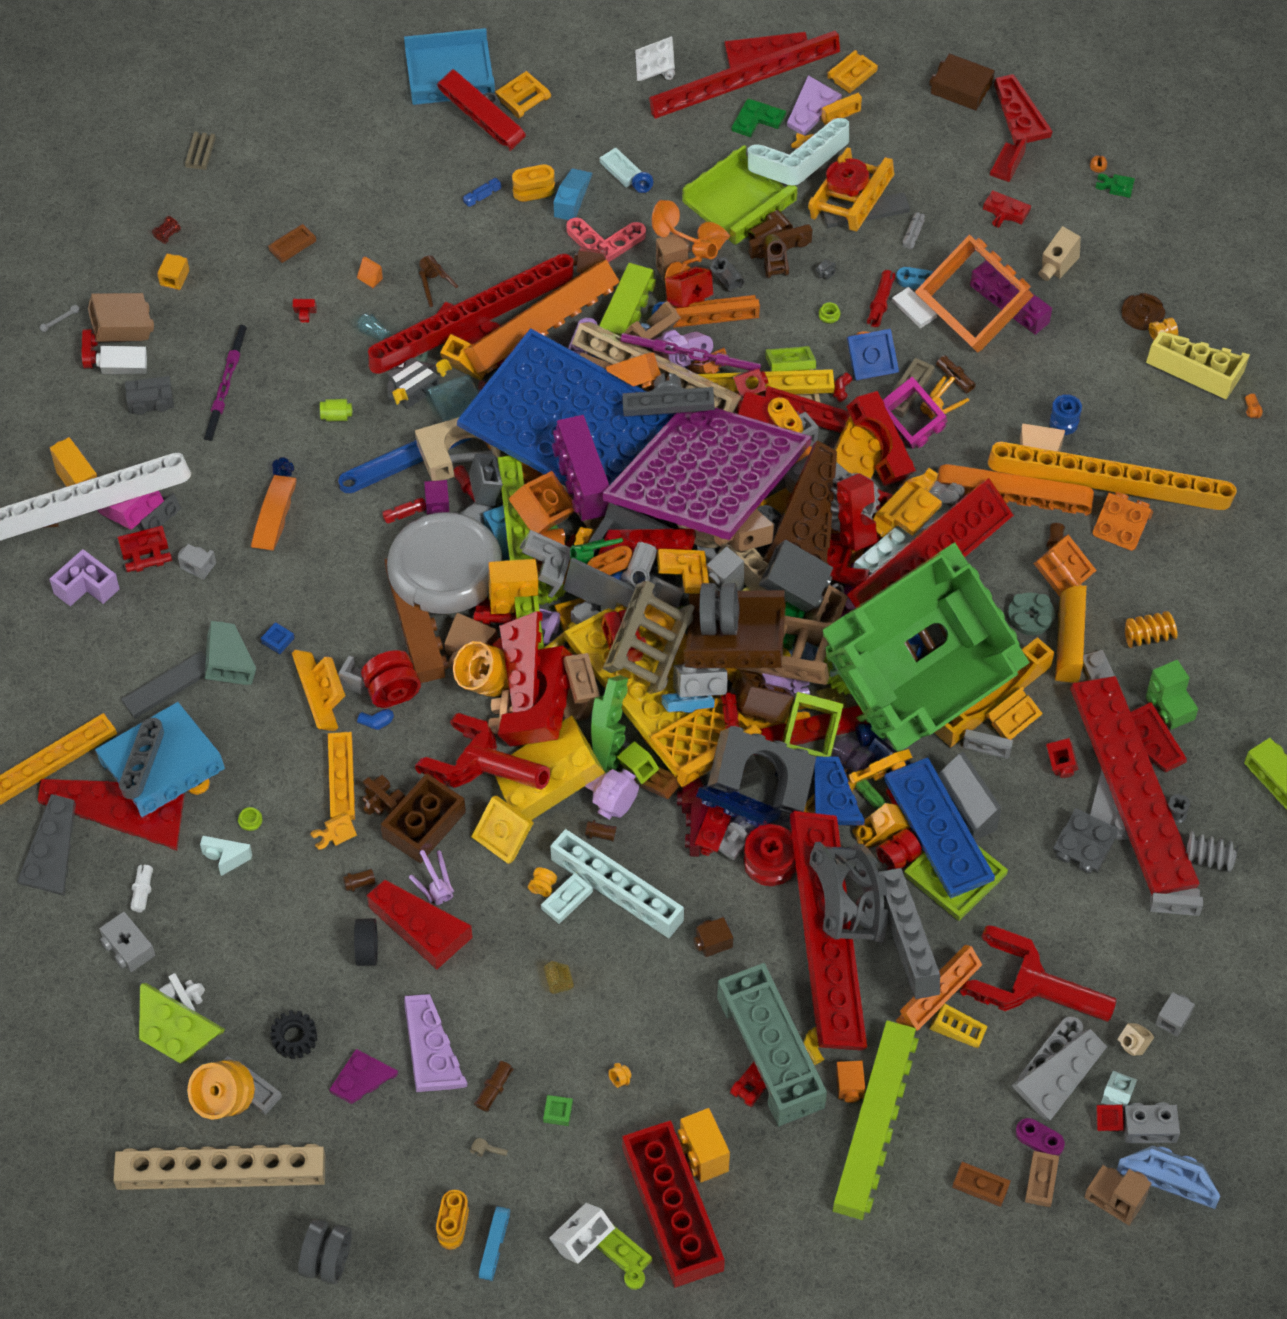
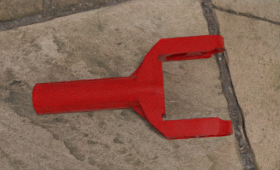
M456 713L450 723L454 729L463 733L462 736L473 740L457 759V764L453 766L424 757L415 765V770L419 774L427 773L442 784L452 788L469 783L484 772L536 789L545 788L550 780V769L547 766L497 751L495 735L492 733L488 722L461 713Z
M985 926L981 937L989 946L1024 958L1012 993L978 980H967L960 988L962 996L969 995L978 1002L989 1005V1003L996 1005L998 1009L1003 1011L1018 1007L1026 1000L1038 996L1106 1022L1111 1020L1117 998L1046 973L1040 962L1039 953L1031 939L996 926Z

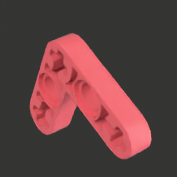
M572 218L566 224L568 235L579 246L607 251L606 259L608 262L637 245L646 237V227L640 222H633L605 240L581 218ZM572 226H580V231L577 228L572 229ZM591 238L595 242L593 244H586L584 240ZM621 240L624 241L626 244L623 246H616L614 243L616 241Z

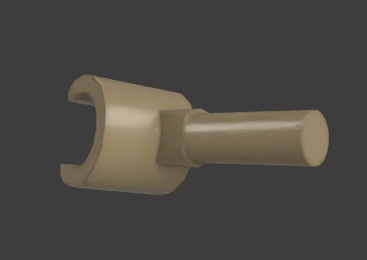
M477 1138L470 1149V1153L474 1154L477 1152L479 1157H482L485 1151L507 1156L508 1152L506 1149L489 1145L482 1138Z

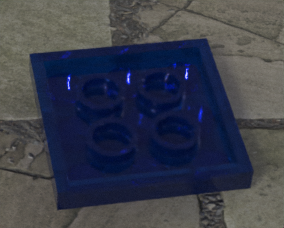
M706 785L699 787L696 797L702 799V804L715 808L716 805L724 808V813L733 817L743 816L747 818V823L757 827L760 824L765 825L778 820L782 812L737 791L729 794Z

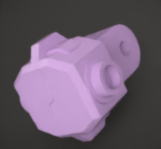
M676 330L664 332L661 337L656 338L675 343L678 347L686 349H703L709 354L713 349L712 339L699 332L680 335ZM666 345L665 350L673 351L672 348L674 346ZM654 351L657 355L684 368L689 366L693 360L684 354L676 353L671 355ZM693 351L694 354L692 356L703 358L705 353Z
M612 769L585 786L593 791V803L600 808L598 810L599 814L610 820L612 816L621 818L629 810L639 790V785L634 781L636 777L634 774L625 769L622 772Z

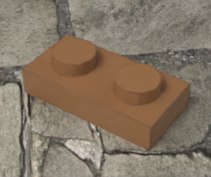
M1037 1151L1033 1152L1025 1197L1026 1203L1051 1207L1059 1156Z

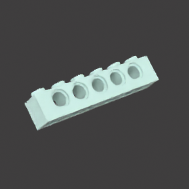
M567 829L551 845V860L571 874L576 873L595 890L667 938H670L684 921L683 906Z

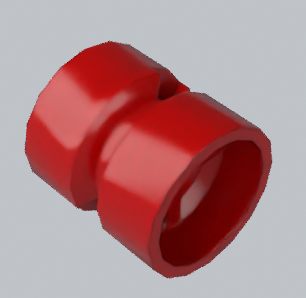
M903 829L892 836V841L888 839L876 847V854L882 864L885 863L889 866L887 869L892 870L903 868L906 866V862L910 863L922 855V848L912 832L908 829Z

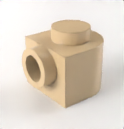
M1128 1023L1117 1040L1121 1042L1123 1049L1127 1053L1136 1056L1144 1054L1153 1041L1154 1036L1145 1027L1136 1023Z

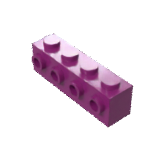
M987 260L972 271L970 287L1001 310L1020 292ZM1034 295L1013 319L1036 335L1050 323L1052 307Z

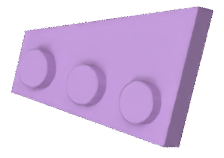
M808 75L789 117L787 126L802 135L807 134L821 120L822 107L840 100L842 95Z

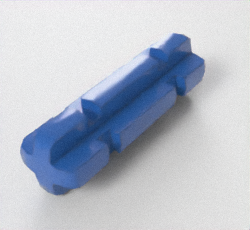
M493 178L488 181L489 184L485 183L473 190L472 194L469 192L464 195V203L471 207L476 204L475 201L479 202L491 195L492 191H498L501 189L500 181L497 178Z

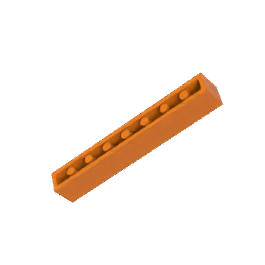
M607 259L601 261L464 351L477 373L482 371L489 373L498 367L497 363L499 361L506 360L530 328L546 336L549 334L547 330L552 326L554 329L565 323L564 319L570 316L572 318L581 313L582 310L580 308L584 305L589 307L599 301L597 297L601 294L606 296L615 290L613 286L618 284L619 280Z

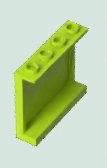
M743 145L738 150H734L724 160L717 162L713 168L703 172L695 181L688 183L682 191V202L706 222H714L723 227L730 235L728 240L736 245L748 236V229L766 221L770 213L776 210L783 211L797 201L798 188L795 185L785 187L778 181L749 171L746 146Z

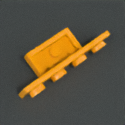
M294 650L292 656L317 728L336 731L338 725L332 709L346 695L333 659L331 657H324L316 665L311 652Z

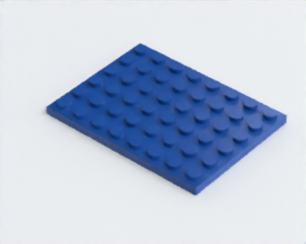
M530 328L459 417L457 426L542 474L553 471L559 482L566 486V476H562L559 469V457L554 456L552 443H555L553 431L556 430L557 420L584 415L610 486L676 413L624 416L623 393L646 391L626 383L607 372L606 369Z

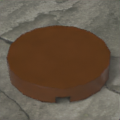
M1147 293L1129 296L1124 301L1121 309L1122 318L1126 324L1138 330H1149L1150 323L1156 321L1163 322L1165 317V310L1161 300Z

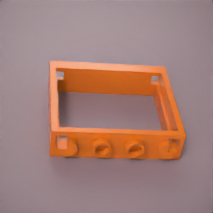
M969 234L915 293L975 351L979 352L1034 295L1029 291L1031 286L1023 278L1018 280L1014 276L1016 272L1008 264L1004 267L1000 263L1002 259L994 251L989 253L985 249L987 245L979 237L975 240ZM975 250L1020 291L976 338L932 297Z

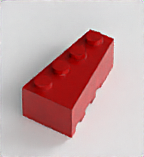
M387 880L381 882L367 895L369 908L436 970L473 938L471 925Z

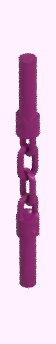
M622 333L620 342L651 348L653 351L671 355L676 353L684 354L693 360L715 361V365L731 366L744 370L760 369L761 364L728 357L729 355L722 353L713 355L699 348L686 349L678 347L675 343L656 338L652 340ZM666 345L674 346L672 348L673 351L665 350ZM693 351L705 353L703 358L692 356L694 354Z

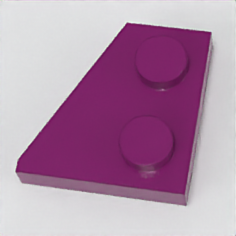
M356 1049L329 1091L331 1094L353 1104L366 1093H371L379 1088V1085L391 1078L397 1077L398 1070Z

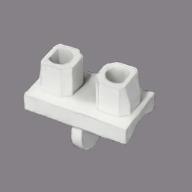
M175 973L168 976L171 982L159 990L173 999L179 997L180 1003L195 1011L191 1001L194 1000L196 1004H200L203 1001L201 998L205 991L203 985L200 983L193 984L192 980H189L185 983L187 989L184 990Z

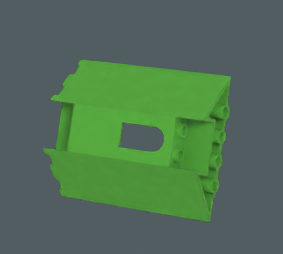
M955 542L822 630L823 637L829 643L825 647L827 660L833 664V669L830 670V677L838 674L841 676L863 711L856 718L861 722L865 720L869 722L872 726L871 730L883 740L888 738L897 752L904 750L918 739L936 732L1017 676V671L1030 662L1019 646L1020 643L1017 640L1015 631L1005 621L1004 613L995 605L991 592L980 581L978 571L970 563H967ZM933 623L942 625L947 634L945 643L916 662L904 642Z

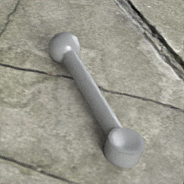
M73 305L70 311L47 324H41L40 330L46 332L52 325L73 313H78L79 307Z

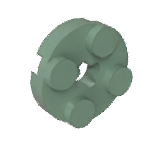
M1031 592L1017 594L1013 597V601L1008 609V619L1011 625L1026 635L1044 633L1045 630L1051 627L1055 618L1054 606L1050 602V598L1045 594ZM1033 610L1037 614L1034 615V618H1030V615L1025 614V612Z

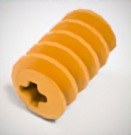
M1164 611L1162 615L1155 613L1153 617L1148 614L1144 616V619L1141 616L1136 617L1135 620L1128 618L1125 622V638L1130 648L1133 646V641L1139 647L1142 644V639L1149 645L1151 637H1153L1156 643H1159L1161 635L1164 641H1168L1169 634L1172 635L1174 640L1178 636L1176 623L1168 611Z

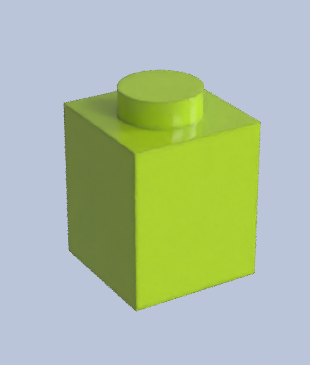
M635 741L617 756L623 768L636 776L635 780L640 784H643L659 770L650 753Z

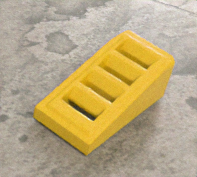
M944 1004L936 1012L929 1029L979 1048L988 1026ZM944 1016L948 1017L946 1023L942 1022ZM953 1020L958 1021L955 1028L951 1026ZM963 1023L968 1025L965 1033L960 1031ZM973 1027L977 1028V1030L980 1029L978 1035L976 1031L974 1038L969 1036Z

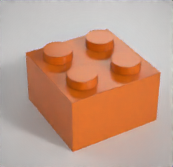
M553 471L524 484L508 498L529 530L539 534L563 522L574 512L571 497Z

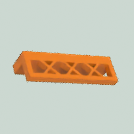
M755 295L695 302L690 304L689 307L677 308L676 305L671 304L681 317L674 324L673 328L759 318L760 313L759 299H756Z
M964 945L939 970L940 995L920 999L913 997L900 1010L901 1015L896 1019L897 1023L916 1028V1031H918L983 965L972 946Z

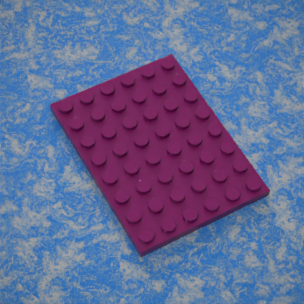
M718 408L708 411L676 413L603 492V501L730 540L811 445L812 436Z

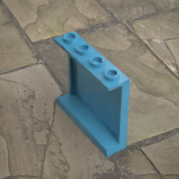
M486 28L404 37L413 105L451 101L439 90L437 83L452 69L462 75L482 94L489 92L495 94V82L492 75Z
M179 702L151 717L161 721L164 736L142 794L132 799L141 817L154 812L157 808L176 799L179 795L225 769L218 750ZM142 723L95 749L101 765L104 769L108 768L118 783ZM145 745L139 751L146 752L150 750L151 746ZM135 765L132 770L139 771L143 769L144 765Z

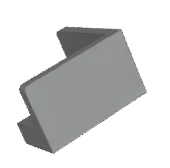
M530 530L521 543L520 549H522V553L543 562L538 580L551 585L548 596L553 598L563 583L570 560V547Z

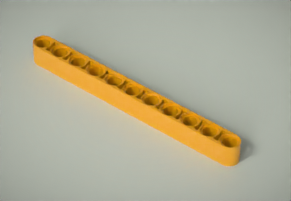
M1007 442L995 443L988 458V466L997 472L1082 485L1111 492L1117 491L1128 495L1208 509H1228L1237 492L1234 484L1228 481Z

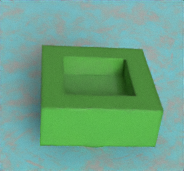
M547 1095L543 1122L569 1126L573 1099Z

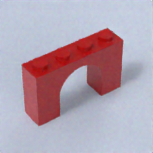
M564 646L538 649V656L541 657V661L537 669V678L540 679V683L547 682L546 691L540 701L528 710L502 714L497 735L510 747L558 740L570 688L563 660L565 656H572V654Z

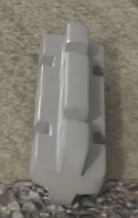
M916 212L913 215V220L906 232L907 235L903 239V247L908 249L914 248L915 241L921 231V226H923L925 221L924 214Z

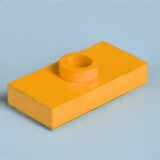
M856 93L822 107L821 121L824 125H827L833 119L845 118L859 112L862 102L861 95Z

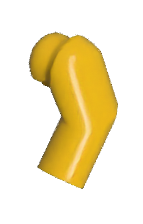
M813 1027L806 1034L803 1043L813 1064L816 1065L824 1061V1058L818 1049L816 1027Z

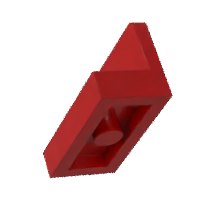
M1023 137L1019 146L1005 143L990 171V176L1007 182L1011 181L1025 154L1027 138Z

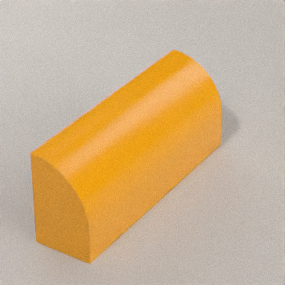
M1085 585L1070 587L1064 590L1060 596L1055 681L1078 683L1080 680L1084 654Z

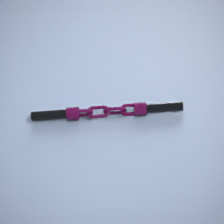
M245 325L238 326L232 349L228 353L222 382L219 385L216 400L213 401L211 407L212 413L204 440H213L220 414H223L225 407L223 400L228 394L232 373L240 359V350L247 330ZM227 373H230L228 380H226ZM223 385L226 386L224 393L221 391Z

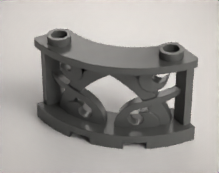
M815 842L809 864L816 871L824 891L825 917L823 931L833 939H869L875 942H884L888 921V910H884V896L887 895L884 876L879 875L876 868L878 862L874 855L863 844H855L854 848L826 847L821 842ZM847 873L857 884L862 886L864 893L858 898L856 905L842 887ZM852 918L850 928L842 929L843 924ZM858 924L863 926V930H856Z

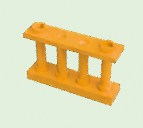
M847 147L843 154L838 157L837 161L839 163L845 162V159L852 158L851 148ZM885 157L878 166L866 164L869 173L874 175L869 179V183L862 193L854 197L829 190L826 178L814 197H811L809 200L808 209L810 210L811 219L815 220L820 211L843 216L848 220L849 230L857 232L895 175L893 159ZM831 196L854 202L852 208L846 209L826 202Z

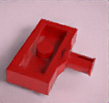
M992 190L984 202L983 210L991 212L996 216L992 224L994 227L997 225V228H999L1004 220L1022 225L1031 210V205Z

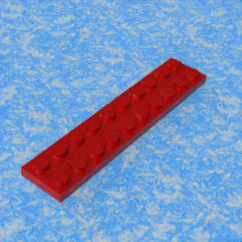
M987 478L850 591L847 596L853 605L858 607L954 542L965 558L1014 515L990 478Z
M1116 676L1072 683L1070 690L1151 895L1153 893L1168 894L1197 888L1200 883L1188 858V853H1186V848Z
M793 811L790 814L818 1047L861 1051L867 1048L853 939H833L823 931L825 917L824 891L816 871L809 864L815 842H821L826 847H841L837 816ZM844 878L842 887L844 891L847 893L846 882ZM851 920L843 924L842 929H849Z

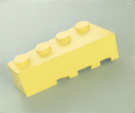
M1160 331L1151 345L1146 363L1227 399L1243 375L1250 354H1233L1231 349L1223 347L1222 350L1210 348L1208 343L1201 342L1195 344L1189 342V338Z

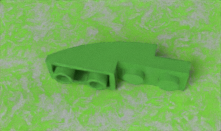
M622 675L608 678L605 694L595 698L592 710L591 736L593 752L605 773L618 767L619 760L617 756L625 741L624 732L626 726L618 723L622 716L621 707L623 699L628 691V678Z

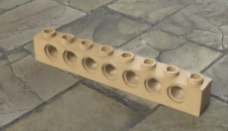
M592 322L580 323L572 342L573 345L612 364L643 354L653 353L641 346L620 342V336ZM655 354L660 374L665 373V381H669V373H673L681 379V387L684 389L713 387L715 408L736 414L738 403L743 396Z
M307 1144L304 1147L280 1145L278 1148H267L263 1145H257L253 1148L229 1146L226 1149L202 1147L200 1150L178 1147L175 1150L151 1148L149 1151H138L128 1148L115 1152L113 1181L117 1190L325 1185L324 1147H319L316 1144ZM297 1161L304 1162L301 1167L296 1168L292 1166ZM246 1162L252 1163V1166L247 1169L240 1168ZM270 1162L278 1163L274 1168L266 1167ZM219 1163L226 1164L223 1169H215V1166ZM168 1164L174 1165V1167L171 1170H163V1168ZM192 1164H200V1167L196 1170L189 1169ZM148 1165L146 1170L137 1171L139 1166Z

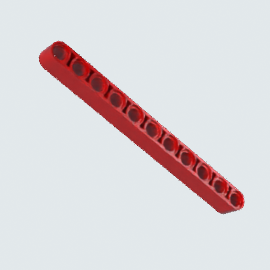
M559 254L372 345L368 349L369 369L376 374L384 373L410 358H415L445 343L450 334L457 337L569 282L573 278V258L568 254Z

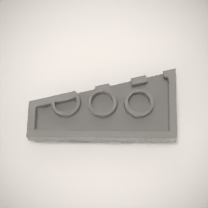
M1101 769L1090 815L1120 829L1116 839L1130 840Z
M1091 1029L1085 1030L1063 1046L1060 1051L1048 1057L1044 1063L1032 1069L1024 1078L1016 1081L1011 1086L1044 1120L1050 1121L1107 1046Z

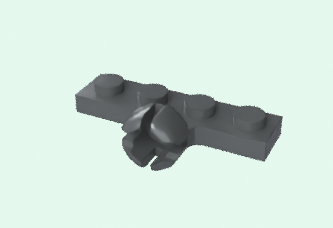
M665 373L660 374L654 380L653 391L623 393L624 416L715 410L713 387L684 389L681 387V379L673 373H669V381H665Z

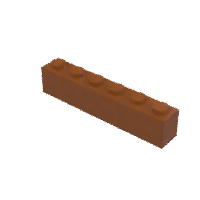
M384 559V561H385L386 573H387V577H388V572H387V559ZM389 581L409 655L413 663V669L417 672L421 683L445 678L444 670L448 669L446 656H441L439 651L443 650L440 636L435 637L434 631H437L435 618H430L428 612L420 610L419 604L415 603L414 606L406 603L395 592Z

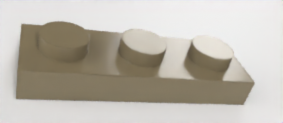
M915 358L893 391L912 376L924 388L933 375L935 366ZM915 392L891 412L903 418L918 397V394Z

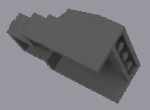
M609 502L605 518L589 542L604 539L607 530L673 528L632 509ZM600 548L593 549L594 557L598 556ZM656 555L649 572V582L655 584L652 593H654V597L679 608L683 600L687 602L689 599V593H684L682 574L659 573ZM572 558L563 590L588 602L615 610L616 607L621 605L628 607L635 587ZM636 574L633 578L635 584H637L638 577Z

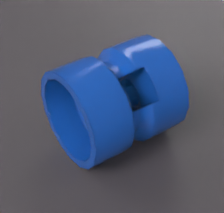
M1072 395L1058 396L1053 402L1050 427L1065 430L1064 435L1074 433L1078 428L1082 411L1080 400Z

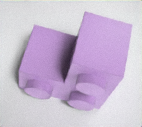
M83 549L50 578L53 593L69 606L73 605L86 592L104 604L120 589L116 574Z

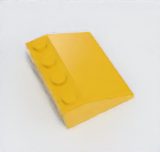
M571 715L562 721L558 740L527 744L511 754L547 766L550 769V780L545 788L536 789L496 776V779L506 802L527 818L533 820L603 775L605 771L574 717Z

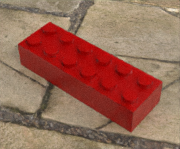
M671 1120L622 1136L624 1155L674 1288L723 1272L725 1265L724 1256Z

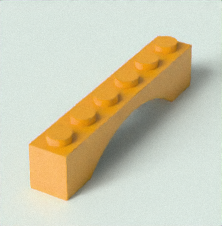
M1038 637L1022 649L1030 663L1017 671V676L934 733L950 748L964 738L966 729L974 730L987 719L985 715L1018 688H1026L1047 671L1052 665L1054 651Z

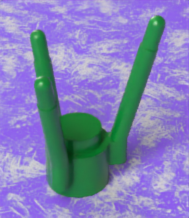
M623 538L608 541L601 539L586 544L572 545L570 548V558H575L588 564L594 557L593 549L622 543Z

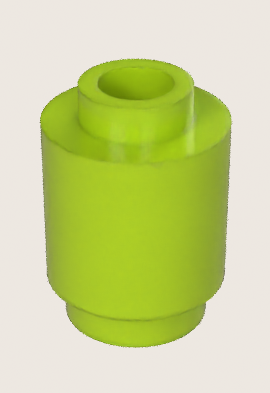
M326 399L325 402H320L321 420L326 419V422L348 421V417H352V403H348L347 399Z

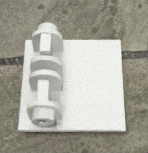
M672 36L635 50L637 81H642L662 74L667 80L673 78L675 75Z

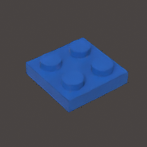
M891 329L846 337L855 381L899 373Z

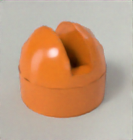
M1096 155L1092 158L1090 162L1091 170L1100 173L1104 172L1107 168V160L1104 156Z

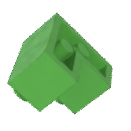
M1178 660L1152 671L1146 693L1148 703L1151 702L1156 707L1158 714L1170 730L1195 720L1198 712V707L1186 691L1190 677Z

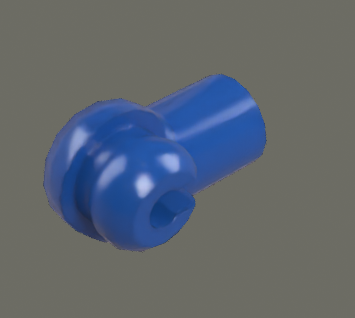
M390 709L381 710L373 716L361 712L357 723L379 730L392 722L394 714Z

